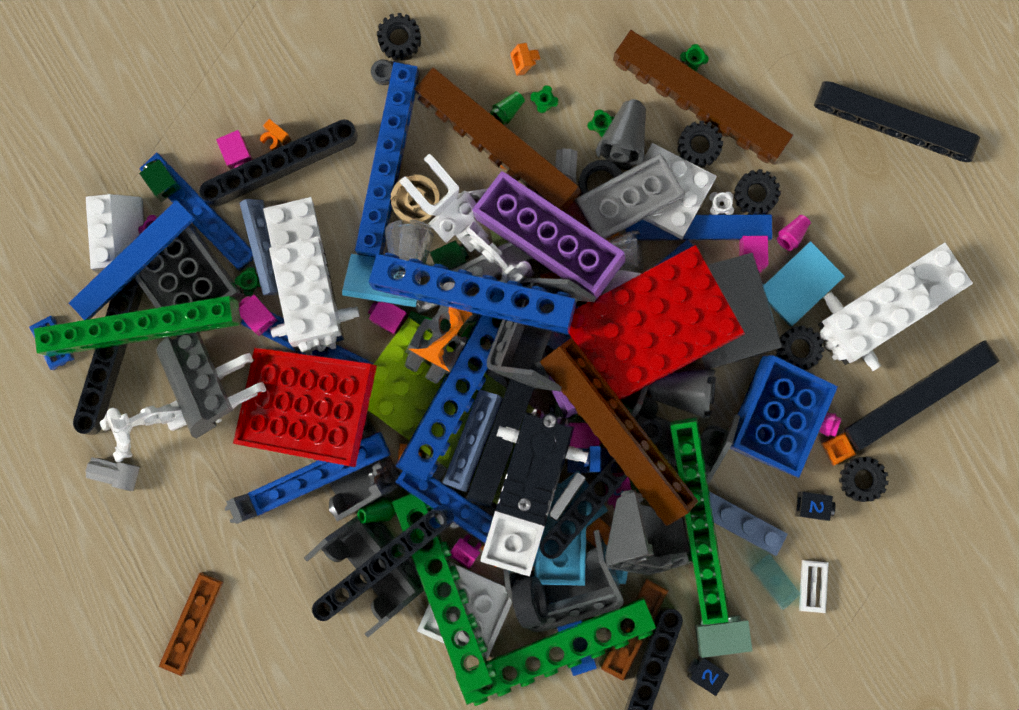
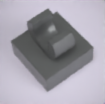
M248 493L226 501L228 505L224 509L225 511L230 510L233 516L229 520L230 523L239 524L257 517Z

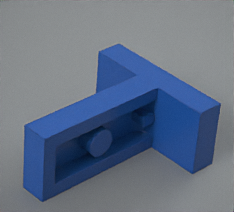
M590 446L588 449H581L583 452H588L586 463L567 459V473H575L578 470L580 473H600L613 457L609 454L607 448H600V446ZM617 463L612 464L611 473H617Z

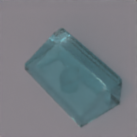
M770 554L750 568L751 572L780 609H786L800 595V592Z

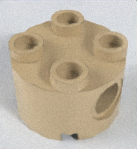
M422 175L406 176L431 205H435L441 200L436 185L429 178ZM399 181L395 184L391 193V205L397 219L411 228L424 229L429 226L428 223L436 216L429 215L423 211Z

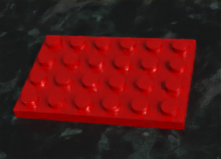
M696 245L599 296L595 302H588L576 308L569 331L572 339L620 400L745 335Z
M254 348L253 362L250 365L245 389L263 382L266 391L259 392L257 396L242 402L233 444L356 467L377 366L369 363Z

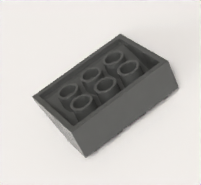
M192 223L134 277L156 308L225 296L239 300L244 296Z
M749 253L707 265L745 335L703 356L702 360L705 369H715L782 348L754 254Z

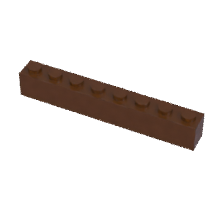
M633 30L628 32L614 53L613 61H615L618 68L635 74L638 81L643 84H650L656 88L655 90L659 95L666 98L670 97L676 101L675 103L679 108L685 111L690 110L696 114V118L699 121H704L705 124L708 122L712 123L714 127L718 128V133L725 137L730 136L736 140V144L742 149H750L764 163L770 162L774 164L793 137V134Z
M434 67L414 88L419 96L417 100L427 109L431 106L436 111L434 114L443 123L449 121L454 125L452 128L454 132L462 138L466 135L472 140L470 144L478 152L481 153L484 150L490 155L488 159L496 167L499 168L502 165L508 170L506 172L507 175L516 181L520 180L526 185L525 187L563 212L581 194L579 186Z
M572 337L540 361L546 373L552 377L556 384L562 387L561 392L576 408L577 413L583 417L594 435L600 439L609 454L614 457L625 475L631 479L640 494L655 510L656 515L662 519L665 525L668 526L688 514L698 503V500Z

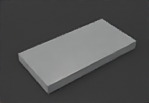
M660 153L575 199V202L591 230L602 238L607 239L680 200L685 196V193Z

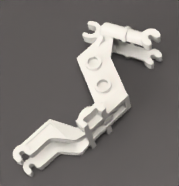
M428 154L424 161L430 165V168L448 189V193L438 203L431 205L405 176L399 181L423 211L429 215L436 216L428 224L445 243L455 235L468 251L472 252L476 249L491 264L495 261L502 268V279L499 282L515 281L520 283L524 276L530 278L535 274L527 261H522L518 265H507L500 258L502 252L493 243L488 245L490 243L487 239L488 234L474 219L475 216L472 209L477 203L465 190L458 196L459 186L431 154Z
M247 353L215 368L219 379L221 380L227 374L244 367L245 363L253 362V358L250 353ZM263 382L257 383L228 397L234 409L238 404L257 396L259 392L266 391ZM177 400L160 408H155V406L146 407L139 414L131 418L128 417L127 413L121 415L117 408H110L105 418L100 421L103 431L111 428L117 442L116 452L113 453V456L117 463L122 462L124 458L133 456L130 450L131 438L129 435L132 427L167 423L169 429L174 431L187 425ZM220 418L215 422L219 423L222 421V419Z

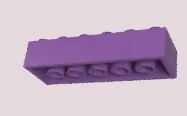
M503 171L500 172L472 209L477 221L562 279H569L595 296V300L603 293L625 263V252Z

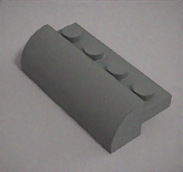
M199 332L183 334L173 340L166 337L160 342L156 350L158 358L190 434L197 439L217 426L215 421L233 411V408Z

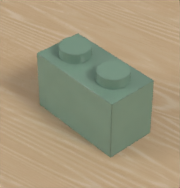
M741 615L729 616V622L703 625L701 620V624L695 625L698 652L702 658L753 651L749 621L741 619Z

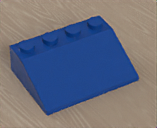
M774 355L762 356L737 414L740 418L730 449L799 478L838 386Z

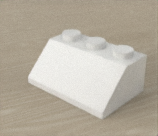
M113 194L86 197L90 266L93 271L100 273L140 235L138 227L144 224L142 197Z

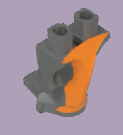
M440 305L435 317L432 320L424 319L415 332L405 351L408 356L404 366L417 372L421 363L424 362L431 366L425 378L437 384L444 374L450 373L468 338L457 335L462 325L465 323H475L481 315ZM444 319L450 322V330L446 332L440 326ZM427 329L432 332V337L429 340H425L423 337ZM454 341L456 343L454 351L448 352L446 350L447 345Z

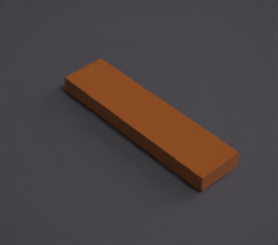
M202 572L199 573L158 667L179 676L184 675L222 588L223 581Z
M645 579L635 601L644 597L654 621L669 590ZM625 618L621 629L624 631L632 630L635 625L634 621L630 618ZM638 636L628 640V645L618 649L611 646L601 666V670L624 681L645 638L640 640Z

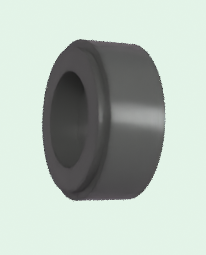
M384 59L376 61L371 67L373 80L379 85L389 84L393 64Z

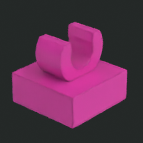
M466 535L464 539L460 538L451 550L450 555L467 569L472 566L481 553L479 552L480 542L475 547L467 543L471 537L470 535Z

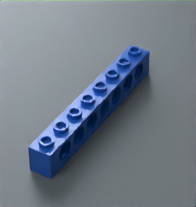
M393 63L355 247L358 255L376 258L377 254L383 255L393 209L391 193L400 175L416 96L414 88L418 85L420 76L418 66Z
M392 253L376 255L369 279L370 286L376 291L569 335L576 307L575 298H571L572 296L568 293L557 292V294H552L538 286H532L530 289L522 287V284L515 281L499 282L495 277L483 275L482 277L473 276L467 270L459 269L458 272L448 270L446 266L434 264L433 266L424 265V262L418 259L402 260L399 256ZM398 271L406 272L403 278L394 279V275ZM424 276L430 277L427 284H418L420 278ZM447 282L455 283L451 290H443L442 287ZM476 287L480 289L475 296L467 295V291L470 288ZM496 293L504 295V298L499 302L491 300L492 296ZM519 299H527L529 301L526 307L516 306V302ZM546 304L554 306V310L550 313H543L541 308Z
M496 293L492 296L491 300L499 302L504 298V295ZM481 315L476 321L452 370L444 378L396 464L397 468L420 481H425L427 477L431 479L438 467L435 464L439 455L443 457L450 446V443L447 441L451 433H457L462 424V421L459 420L464 411L467 413L474 402V399L471 398L475 390L479 391L486 381V377L483 375L488 368L487 358L499 328L492 324V317ZM481 337L489 339L491 343L489 350L481 347ZM469 359H475L478 362L479 369L477 371H472L468 367ZM458 380L466 383L467 390L465 393H460L456 389V382ZM445 402H451L455 406L453 415L445 413L443 408ZM434 423L441 425L443 428V434L440 437L434 436L431 432V427ZM422 445L429 447L431 455L427 460L422 459L419 455V448Z

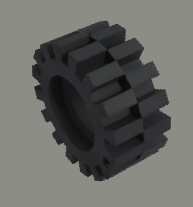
M398 13L396 17H394V14H390V19L385 17L383 24L380 23L378 26L377 37L382 52H385L388 58L392 56L393 60L397 61V58H400L401 61H404L406 56L410 59L413 57L412 53L416 54L418 46H421L419 26L407 14L405 17L402 16V13ZM396 29H403L409 35L408 40L402 45H396L390 40L391 33Z
M695 121L690 126L687 125L678 140L679 146L677 149L681 153L680 157L701 168H705L706 165L710 166L716 161L722 151L723 141L721 139L723 136L721 133L718 134V128L716 126L714 128L711 127L712 123L710 122L704 124V121H699L698 124ZM697 136L705 137L709 142V149L704 153L695 152L691 146L693 138Z
M758 169L757 172L751 170L748 174H744L737 183L734 190V199H737L736 205L737 207L741 206L743 213L747 211L749 212L748 215H765L778 203V198L781 195V191H779L780 184L775 182L777 179L775 176H769L770 172L768 171L763 173L762 169ZM755 184L763 186L766 190V198L760 202L753 201L748 195L750 186Z
M801 325L799 327H792L781 335L782 348L777 349L776 352L780 355V359L803 370H808L819 363L818 361L822 359V352H824L825 347H822L824 341L818 337L820 335L818 332L815 333L813 328H806V326ZM797 339H802L809 345V353L804 358H798L792 353L791 345Z
M871 457L852 459L844 465L845 468L840 472L842 475L839 478V483H842L841 489L846 492L845 495L847 497L853 498L852 500L871 502L874 499H879L881 494L887 490L885 486L889 484V481H886L888 472L883 470L885 468L884 465H880L878 460L871 459ZM860 470H867L872 475V485L867 489H861L855 483V475Z

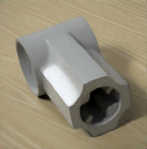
M565 148L556 150L555 167L575 184L577 151Z
M91 457L86 468V478L112 484L111 486L115 488L134 491L140 467Z

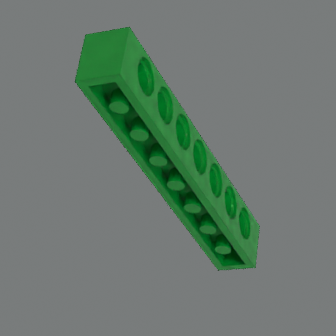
M225 296L34 328L36 353L51 357L241 325L238 300Z
M697 417L673 420L670 426L678 475L698 500V503L685 515L703 625L729 622V611Z
M412 494L392 501L403 532L414 524V517L417 514L423 513L425 515L433 509ZM417 528V536L420 539H424L423 531ZM439 534L433 539V546L430 549L425 550L422 547L412 555L464 695L495 683L494 677L497 676L492 661L488 662L484 653L488 651L483 637L479 638L475 628L478 627V622L473 612L469 614L466 606L469 603L467 593L464 588L460 590L457 582L460 579L459 572L455 565L451 566L448 558L451 555L450 548L446 541L442 542ZM435 560H440L442 562V569L439 573L434 574L431 570V564ZM448 583L451 586V593L448 597L443 598L440 594V587ZM453 607H457L461 613L460 618L455 622L449 618V611ZM462 631H466L470 636V640L465 646L460 645L458 642V635ZM472 655L476 656L479 660L477 669L473 671L467 667V659Z
M644 597L623 605L614 611L601 614L488 660V662L492 661L497 676L494 677L495 683L490 688L483 687L464 694L463 697L466 705L471 703L474 706L481 705L488 701V696L497 693L498 697L510 693L512 691L511 687L520 684L521 687H525L534 683V678L544 674L545 678L558 673V668L567 665L568 668H572L581 664V659L591 655L592 659L605 654V649L611 646L618 649L628 645V640L638 636L640 640L652 635V630L656 629ZM624 618H630L634 621L635 625L632 630L624 631L620 627V622ZM604 627L610 630L611 637L608 640L602 641L598 639L596 633L600 628ZM583 637L586 639L588 645L584 650H577L574 647L573 641L576 638ZM553 647H560L564 651V656L561 659L556 660L551 657L550 650ZM531 656L537 657L541 663L540 667L537 669L529 668L526 663L527 658ZM478 665L473 666L469 669L473 671L477 669ZM513 666L517 671V676L507 678L503 673V668Z

